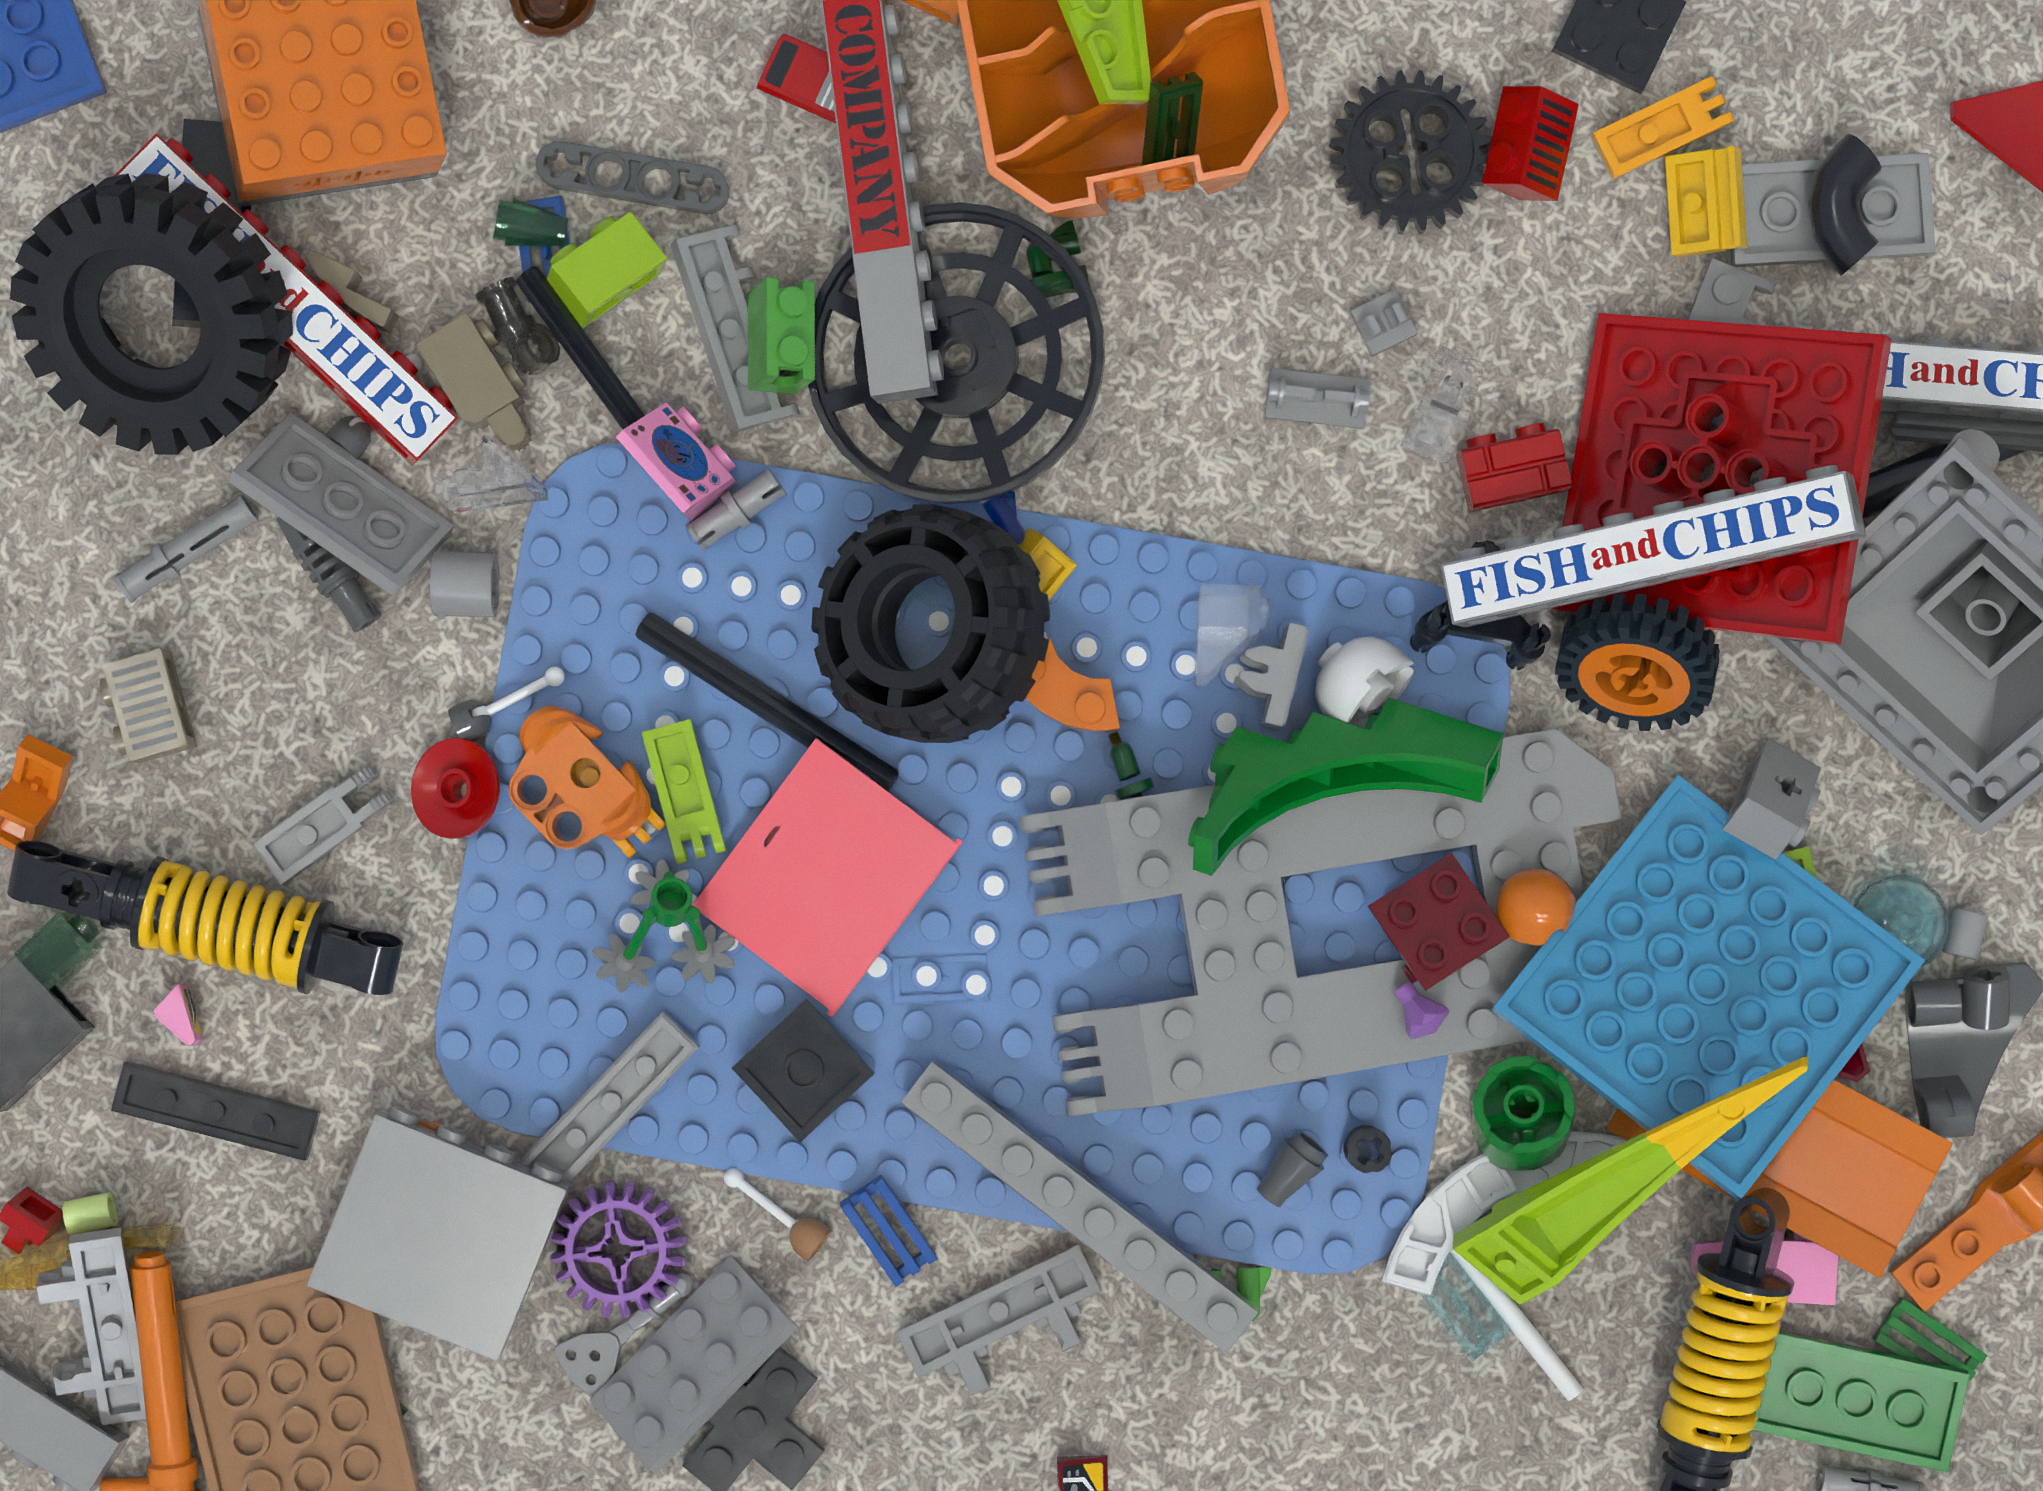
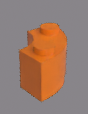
M1049 639L1045 661H1038L1031 677L1036 682L1026 696V700L1045 716L1070 728L1088 732L1120 731L1110 678H1088L1072 671L1057 656L1052 641Z

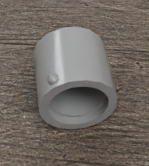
M447 548L435 551L430 571V601L433 615L437 616L440 620L445 619L446 616L496 617L499 605L500 576L497 553L452 552Z

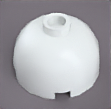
M1371 636L1355 638L1344 645L1337 642L1324 652L1318 662L1322 669L1316 680L1315 697L1320 710L1325 716L1365 728L1369 719L1368 716L1379 707L1384 706L1388 697L1397 700L1413 677L1414 670L1410 666L1414 663L1401 650L1384 639Z

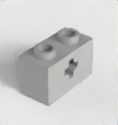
M1768 738L1743 772L1723 830L1776 860L1788 844L1796 847L1800 843L1810 825V820L1804 817L1810 813L1819 798L1821 791L1815 788V784L1821 767Z

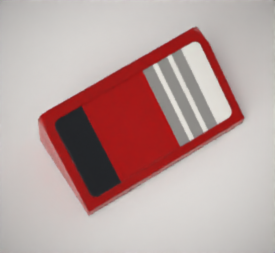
M782 34L771 53L756 89L836 124L827 52L792 36Z

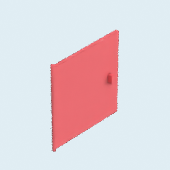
M815 738L692 906L697 907L701 914L829 1009L827 1014L833 1017L963 841L958 837L954 841L821 740Z

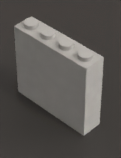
M392 1106L390 1112L381 1109L375 1114L306 1286L498 1361L505 1349L571 1184L561 1180L563 1173L551 1166L535 1162L533 1168L513 1161L516 1154L506 1148L487 1143L486 1148L482 1149L467 1143L468 1135L453 1127L439 1125L436 1131L418 1123L421 1116L408 1109L398 1106Z

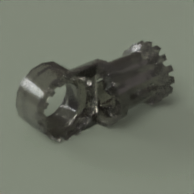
M514 277L498 280L497 287H495L494 283L490 284L491 290L488 286L484 287L483 290H479L475 294L477 302L484 305L496 329L493 332L498 342H505L509 355L512 356V362H518L516 365L518 369L523 367V373L529 371V375L534 373L536 375L558 360L560 356L558 340L548 327L537 323L532 314L527 315L515 290L517 284ZM528 340H533L532 343L538 345L537 350L541 351V358L533 353L529 347Z

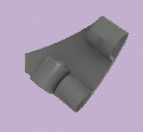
M2026 962L1977 966L1965 970L1963 977L1913 981L1906 985V1024L1910 1065L1920 1126L1945 1139L1974 1135L1975 1122L1983 1097L2001 1057L2016 1030L2043 993V980Z

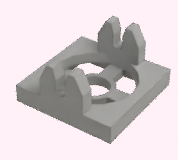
M1289 623L1283 629L1279 648L1263 645L1246 649L1245 654L1240 656V663L1262 672L1261 674L1254 671H1240L1239 676H1236L1234 679V684L1245 694L1265 699L1259 727L1276 731L1286 725L1309 633L1306 626Z

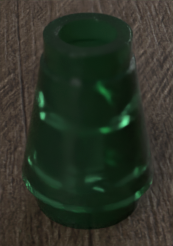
M513 197L512 201L500 199L493 239L505 241L504 246L564 247L569 218L559 216V214Z

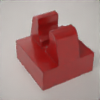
M29 1187L24 1188L10 1199L0 1212V1221L9 1226L2 1244L17 1254L23 1251L26 1244L29 1246L32 1243L37 1246L42 1245L63 1225L62 1209Z

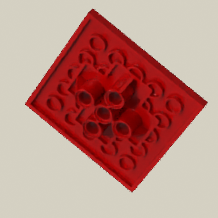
M1598 313L1571 472L1572 488L1568 490L1562 527L1583 524L1584 531L1604 527L1602 519L1612 515L1633 513L1635 520L1654 515L1652 508L1664 503L1683 501L1684 508L1704 504L1703 496L1705 494L1720 490L1734 489L1735 496L1755 492V486L1750 487V478L1754 471L1762 467L1763 476L1760 481L1785 477L1786 483L1790 484L1807 480L1806 471L1837 465L1838 472L1847 471L1854 476L1863 516L1892 339L1884 334ZM1723 413L1721 425L1711 432L1713 418ZM1667 459L1665 471L1658 477H1655L1658 463ZM1715 463L1713 475L1707 481L1702 482L1705 467ZM1859 539L1616 594L1625 593L1628 604H1634L1636 594L1647 595L1646 605L1650 606L1656 605L1658 597L1669 600L1667 611L1673 612L1681 605L1689 609L1687 621L1699 616L1705 622L1704 629L1841 645ZM1614 594L1604 596L1610 606ZM1594 599L1571 603L1550 609L1561 612L1577 613L1578 607H1580L1584 603H1586L1592 608Z

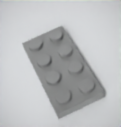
M1929 153L1876 156L1882 169L1862 191L1859 209L1865 226L1879 242L1860 260L1930 256L1934 254L1935 238ZM1824 159L1742 164L1748 248L1731 249L1732 266L1750 267L1828 262L1813 238L1808 207L1815 173Z
M292 412L232 470L229 480L230 484L394 597L450 537L454 524L360 459L354 458L347 450Z
M730 1255L589 1401L644 1466L657 1474L785 1342L798 1326L743 1264Z

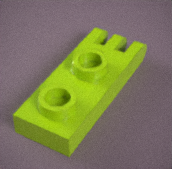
M688 719L642 732L677 864L688 861L687 850L683 844L684 841H692L697 859L707 856L702 836L711 834L712 845L716 853L727 851L692 720Z

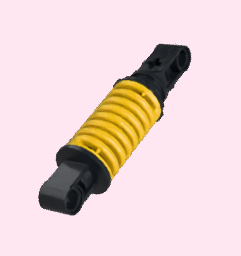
M21 841L15 847L7 890L9 897L23 903L44 905L66 911L70 914L100 920L101 927L111 930L116 929L117 926L122 929L127 928V930H130L131 947L152 951L161 947L162 951L169 956L181 954L188 961L193 962L200 959L207 966L219 964L226 971L237 969L245 976L256 974L258 978L264 981L275 979L280 985L297 989L299 993L303 994L311 992L318 978L350 986L367 994L387 995L393 992L403 941L389 933L368 931L334 922L335 905L333 901L324 899L314 903L308 901L305 903V899L302 896L295 895L288 901L285 907L286 897L281 890H273L267 897V890L262 885H254L249 891L248 884L245 881L236 880L230 886L229 879L224 875H217L212 880L208 871L199 870L194 874L190 866L171 862L160 856H157L152 861L148 870H143L142 868L134 867L132 861L120 859L115 864L95 857L62 850L54 845L39 841Z
M1760 1188L1739 1200L1731 1210L1721 1253H1706L1700 1255L1697 1259L1696 1278L1700 1283V1287L1696 1288L1691 1295V1300L1696 1306L1691 1307L1687 1312L1686 1319L1690 1325H1687L1682 1331L1681 1336L1685 1343L1681 1344L1678 1348L1677 1355L1680 1361L1673 1368V1375L1676 1379L1671 1381L1668 1388L1672 1398L1665 1402L1662 1416L1658 1419L1656 1426L1658 1428V1435L1670 1443L1668 1451L1663 1453L1660 1463L1661 1469L1666 1473L1660 1491H1721L1720 1489L1728 1487L1731 1483L1733 1471L1730 1467L1732 1461L1747 1459L1751 1456L1753 1447L1751 1446L1752 1437L1750 1431L1754 1429L1758 1419L1755 1411L1760 1408L1762 1403L1761 1392L1767 1383L1765 1374L1769 1372L1772 1361L1770 1356L1775 1350V1337L1778 1335L1781 1327L1779 1320L1784 1315L1788 1296L1792 1293L1794 1287V1280L1788 1274L1776 1268L1790 1216V1209L1785 1197L1774 1189ZM1752 1204L1759 1205L1765 1209L1769 1216L1768 1227L1761 1226L1754 1221L1751 1215Z

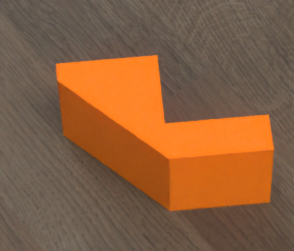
M30 734L19 744L12 778L0 792V845L15 852L18 842L40 840L67 786L73 759L72 755Z

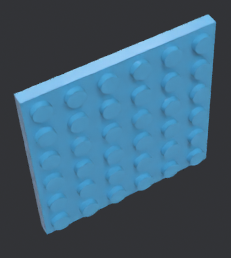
M1677 775L1576 902L1573 918L1567 931L1562 932L1559 929L1549 937L1547 942L1541 946L1498 1000L1492 1011L1647 1131L1797 1059L1808 1056V1069L1804 1074L1743 1118L1689 1162L1690 1165L1739 1201L1748 1192L1926 960L1784 853H1781L1775 860L1725 832L1723 827L1729 812L1680 775Z

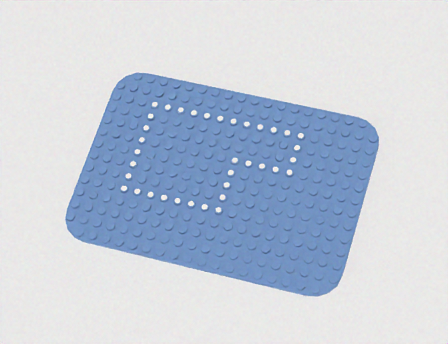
M621 443L601 444L567 459L541 485L525 523L493 703L544 677L545 672L550 667L561 668L565 674V679L561 685L556 687L548 685L496 712L491 717L492 723L487 732L484 749L490 754L498 770L500 779L499 800L487 824L475 834L468 836L435 1016L437 1059L451 1091L475 1115L482 1120L515 1133L543 1137L665 1010L700 1044V1047L602 1147L604 1149L721 1170L738 1168L744 1174L850 1193L856 1192L882 1175L901 1202L1066 1231L901 1103L930 1063L937 1060L1187 1253L1305 1274H1339L1352 1272L1377 1261L1394 1247L1401 1231L1414 1211L1420 1206L1425 1193L1448 1055L1154 1107L1068 1116L1065 1102L1068 1100L1067 1098L1079 1095H1100L1102 1091L1099 1076L1085 1078L1084 1081L1074 1083L1062 1081V1070L1096 1065L1097 1061L1096 1056L1059 1061L1057 1053L1059 1048L1079 1045V1047L1094 1045L1091 1026L1077 1028L1076 1031L1057 1033L1053 1029L1052 1016L1081 1010L1147 1003L1193 995L1194 988L1178 895L1035 916L1033 906L1035 898L1055 895V897L1069 895L1066 876L1055 877L1051 881L1033 884L1032 881H1029L1028 871L1063 866L1064 858L1063 856L1026 861L1025 851H1027V848L1047 845V848L1060 846L1061 840L1058 826L1044 828V831L1024 834V831L1021 832L1019 816L1117 801L1114 793L1115 790L1150 777L1155 787L1142 792V797L1215 785L1216 773L1210 771L1213 753L1219 743L1226 744L1236 726L1289 743L1293 731L1296 728L1302 730L1312 712L1324 715L1315 697L1316 680L1322 669L1318 662L1324 652L1333 644L1339 642L1341 645H1344L1355 638L1372 636L1384 639L1401 650L1413 661L1414 664L1410 666L1414 670L1413 677L1397 700L1503 733L1504 737L1510 702V669L1506 663V656L1508 655L1503 645L1447 635L1440 644L1430 646L1428 651L1421 653V648L1416 652L1410 646V638L1415 633V625L1418 620L1427 612L1447 601L1445 588L1422 580L980 502L943 504L920 501L893 492L878 484L731 459L736 467L729 472L737 482L729 490L732 494L769 468L787 495L779 498L750 518L752 524L745 529H742L741 526L737 527L708 547L706 551H703L698 546L699 542H695L686 528V524L691 521ZM720 498L719 500H717L705 512L719 504L722 501V499ZM913 504H935L972 513L1001 527L1016 539V543L1030 528L1046 537L1075 562L1077 566L1049 600L1051 617L1050 621L1044 622V638L1051 639L1057 656L1072 671L1088 678H1110L1120 725L1118 734L1122 742H1126L1131 746L1141 774L1124 781L1119 780L1114 764L1110 760L1109 753L1112 745L1108 737L1109 734L1117 731L1088 732L1064 726L1045 716L1032 706L1026 698L1023 702L1015 701L1009 707L1010 714L1006 716L1007 718L989 731L980 730L970 734L968 740L953 743H920L890 736L863 724L859 717L846 711L832 695L834 691L830 687L831 681L828 677L821 675L814 648L819 646V637L811 629L812 608L820 607L824 589L817 586L827 566L833 568L841 555L837 549L855 531L865 532L868 529V523L873 521L874 517L892 509L898 511L911 509ZM941 576L929 578L917 585L904 599L897 615L895 625L896 644L903 661L912 670L921 668L933 661L946 647L953 632L955 623L954 599L950 588ZM649 613H654L897 769L899 772L897 780L889 792L954 841L957 837L963 841L833 1017L827 1014L829 1010L827 1007L736 939L734 946L723 953L734 960L735 966L733 968L723 969L715 966L716 975L715 981L712 984L706 982L701 970L691 979L683 980L681 973L687 963L672 960L671 954L674 951L688 948L684 943L682 933L684 931L691 932L689 924L685 921L674 927H665L657 922L650 927L642 942V950L638 955L653 958L657 962L654 968L642 970L650 982L647 988H642L630 980L627 990L621 993L617 990L616 975L607 979L596 977L597 971L605 963L594 957L593 949L600 947L611 950L609 947V937L611 934L617 935L622 940L624 946H627L642 920L644 910L649 908V904L634 905L630 902L633 895L647 890L637 881L635 877L636 872L643 871L655 877L656 866L661 859L667 862L669 872L675 874L682 870H688L689 878L686 883L697 899L808 749L639 640L635 635L636 630L642 619ZM1289 623L1306 626L1309 633L1286 725L1276 731L1259 727L1265 699L1245 694L1234 684V679L1236 676H1239L1240 671H1254L1261 674L1262 672L1240 663V656L1245 654L1246 649L1263 645L1279 648L1283 629ZM557 706L568 709L594 724L602 731V734L595 740L591 739L592 742L620 772L622 765L628 760L634 765L649 793L651 807L665 821L642 732L691 719L727 851L716 853L712 845L711 834L702 836L707 856L697 859L692 841H684L683 844L687 850L688 861L677 864L667 826L658 831L649 823L648 819H646L642 827L652 839L644 845L634 834L626 838L634 845L637 851L631 858H628L612 839L604 835L592 839L583 847L574 849L557 848L518 810L509 796L510 780L526 754L519 737L523 722L530 714L540 708ZM1383 706L1379 707L1372 714L1379 715ZM537 775L528 778L523 788L524 796L532 804H538L543 801L547 793V786L544 780ZM567 812L559 819L558 830L566 840L573 841L581 833V820L573 812ZM1472 846L1281 877L1297 977L1403 959L1369 910L1368 905L1451 853L1477 889L1478 882ZM700 913L699 920L703 932L708 925L712 924L716 928L715 941L732 937ZM987 954V969L990 972V978L985 972L980 970V962L935 964L931 961H922L917 965H899L901 996L964 993L966 997L972 1000L983 999L991 989V1002L891 1006L890 974L892 972V958ZM942 976L950 977L949 981H941ZM805 999H808L875 1071V1074L803 1141L799 1142L737 1075L732 1067ZM1361 1125H1370L1384 1132L1390 1139L1392 1158L1388 1166L1382 1171L1363 1173L1355 1169L1347 1161L1343 1152V1144L1347 1134L1353 1128ZM1299 1130L1316 1141L1327 1152L1328 1157L1322 1163L1324 1170L1290 1196L1281 1207H1277L1266 1200L1256 1188L1263 1181L1284 1137L1291 1138L1295 1131ZM1374 1137L1369 1142L1362 1138L1357 1142L1356 1147L1361 1151L1360 1156L1357 1158L1358 1161L1361 1162L1366 1156L1372 1160L1378 1157L1380 1152L1374 1147L1378 1141L1377 1137ZM879 1191L871 1195L873 1197L883 1198Z

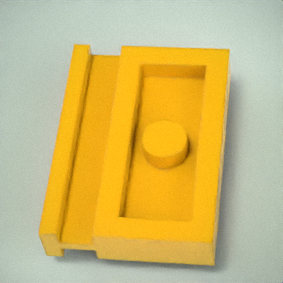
M1728 146L1718 150L1709 149L1665 156L1671 255L1679 258L1722 252L1728 249L1748 248L1741 148Z

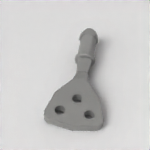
M686 1273L676 1274L679 1278L676 1285L666 1283L662 1287L667 1294L666 1299L663 1301L655 1299L653 1295L648 1297L651 1307L649 1311L643 1313L638 1309L626 1322L609 1331L583 1332L558 1344L555 1348V1355L568 1378L588 1396L593 1397L616 1372L621 1349L626 1341L638 1328L653 1318H661L662 1313L682 1296L685 1297L692 1288L693 1281L691 1276ZM570 1349L575 1351L576 1358L573 1359L568 1356ZM593 1350H596V1351L599 1352V1354H600V1358H599V1359L593 1358V1356H592V1351H593ZM589 1374L596 1377L595 1383H591L588 1380Z

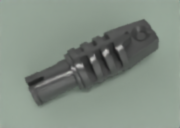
M280 517L276 519L293 550L294 557L297 560H303L301 567L304 571L311 572L309 578L312 583L319 584L317 590L321 595H324L326 598H332L346 617L354 633L365 629L381 617L382 614L371 602L358 582V571Z

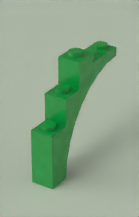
M1388 697L1379 715H1370L1365 728L1312 712L1303 729L1296 728L1293 731L1289 743L1236 726L1226 744L1219 743L1211 759L1210 771L1216 773L1215 788L1209 802V810L1204 818H1196L1188 838V845L1194 848L1193 870L1212 876L1231 850L1257 828L1289 810L1327 797L1359 791L1405 789L1443 793L1482 803L1499 771L1503 733Z

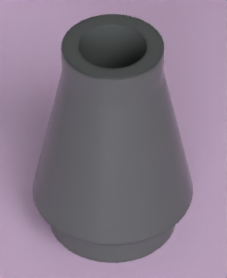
M1296 1130L1291 1138L1285 1136L1263 1181L1256 1188L1257 1191L1270 1203L1281 1207L1290 1196L1324 1170L1322 1163L1328 1157L1327 1152L1311 1137L1299 1130Z

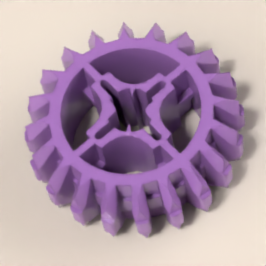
M614 1180L605 1183V1198L601 1197L595 1186L587 1188L586 1196L590 1203L589 1206L578 1197L572 1198L569 1204L571 1209L577 1214V1217L575 1218L566 1213L559 1214L557 1221L560 1225L569 1229L568 1233L554 1232L550 1238L555 1244L565 1245V1250L556 1251L550 1255V1261L553 1263L564 1261L567 1263L568 1268L561 1270L555 1275L557 1282L565 1281L572 1276L576 1284L566 1292L568 1298L572 1299L581 1290H584L588 1296L583 1301L582 1309L589 1311L594 1306L597 1299L602 1300V1317H609L611 1315L614 1303H619L620 1314L623 1318L630 1317L632 1314L631 1301L633 1300L636 1301L638 1308L643 1313L649 1311L651 1307L647 1293L650 1292L659 1301L666 1299L667 1294L659 1282L662 1280L667 1284L676 1285L679 1278L668 1267L669 1265L676 1267L684 1266L686 1263L685 1256L672 1253V1248L681 1247L687 1243L686 1236L678 1235L671 1237L669 1230L676 1228L682 1223L681 1218L676 1216L665 1222L661 1214L669 1209L671 1203L665 1199L655 1209L651 1207L649 1202L654 1197L655 1190L650 1187L642 1193L640 1199L634 1198L636 1183L633 1181L626 1183L623 1196H618L617 1185ZM621 1208L642 1216L651 1225L656 1236H636L632 1234L626 1226L625 1217H622ZM606 1209L607 1221L605 1222V1235L602 1241L578 1246L581 1231L587 1220L593 1214ZM614 1234L619 1236L620 1243L623 1245H630V1247L643 1246L637 1247L631 1253L625 1254L623 1256L625 1262L621 1265L617 1261L616 1254H607V1251L594 1252L601 1251L606 1245L612 1244L614 1241L611 1237ZM652 1252H659L658 1262L651 1277L643 1284L631 1288L630 1276L632 1275L631 1267L634 1258ZM581 1262H599L605 1265L610 1271L612 1282H615V1289L604 1287L594 1281L587 1274Z

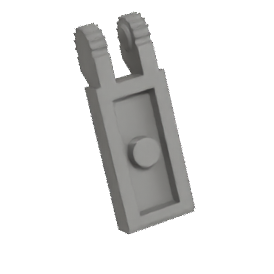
M370 765L355 773L339 786L332 785L251 844L280 885L287 884L365 827L364 822L373 818L395 801L391 793L386 791L371 798L366 805L356 812L345 799L347 796L367 786L376 776L375 771Z

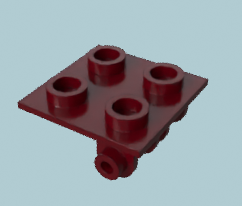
M1452 853L1368 905L1369 910L1406 964L1402 966L1405 976L1411 983L1418 981L1425 991L1510 937Z

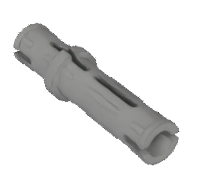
M240 494L235 500L204 520L199 521L196 525L162 546L157 543L150 548L151 554L120 574L114 575V579L126 598L133 603L138 597L169 578V580L174 581L181 576L179 572L181 569L259 520L249 503Z

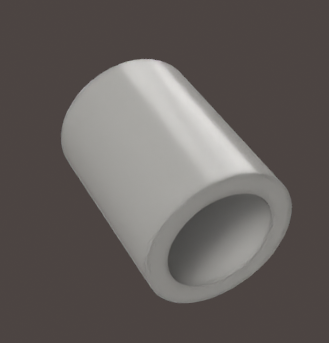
M1953 908L1943 953L1978 960L1988 916Z

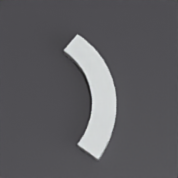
M1574 1131L1571 1132L1567 1146L1561 1156L1557 1157L1552 1163L1536 1170L1513 1171L1511 1169H1500L1490 1163L1485 1154L1475 1157L1450 1174L1414 1211L1391 1251L1381 1283L1430 1296L1442 1264L1453 1247V1236L1455 1233L1475 1222L1481 1215L1490 1210L1492 1205L1622 1144L1626 1140L1602 1133Z

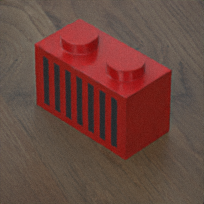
M1503 86L1482 184L1518 200L1558 201L1579 104L1542 86Z

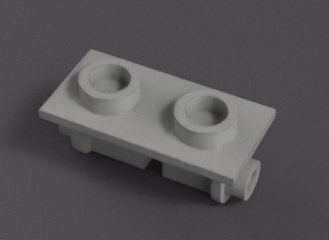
M1270 368L1265 418L1364 429L1366 411H1368L1370 401V379Z

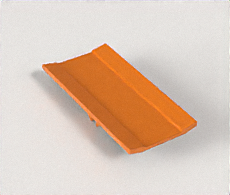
M1833 1080L1744 1197L1760 1188H1771L1778 1191L1785 1197L1790 1209L1786 1228L1872 1275L1881 1278L1953 1143L1844 1084ZM1618 1108L1606 1130L1626 1141L1647 1132V1130ZM1689 1163L1681 1169V1171L1733 1198ZM1752 1204L1751 1209L1769 1218L1764 1208Z

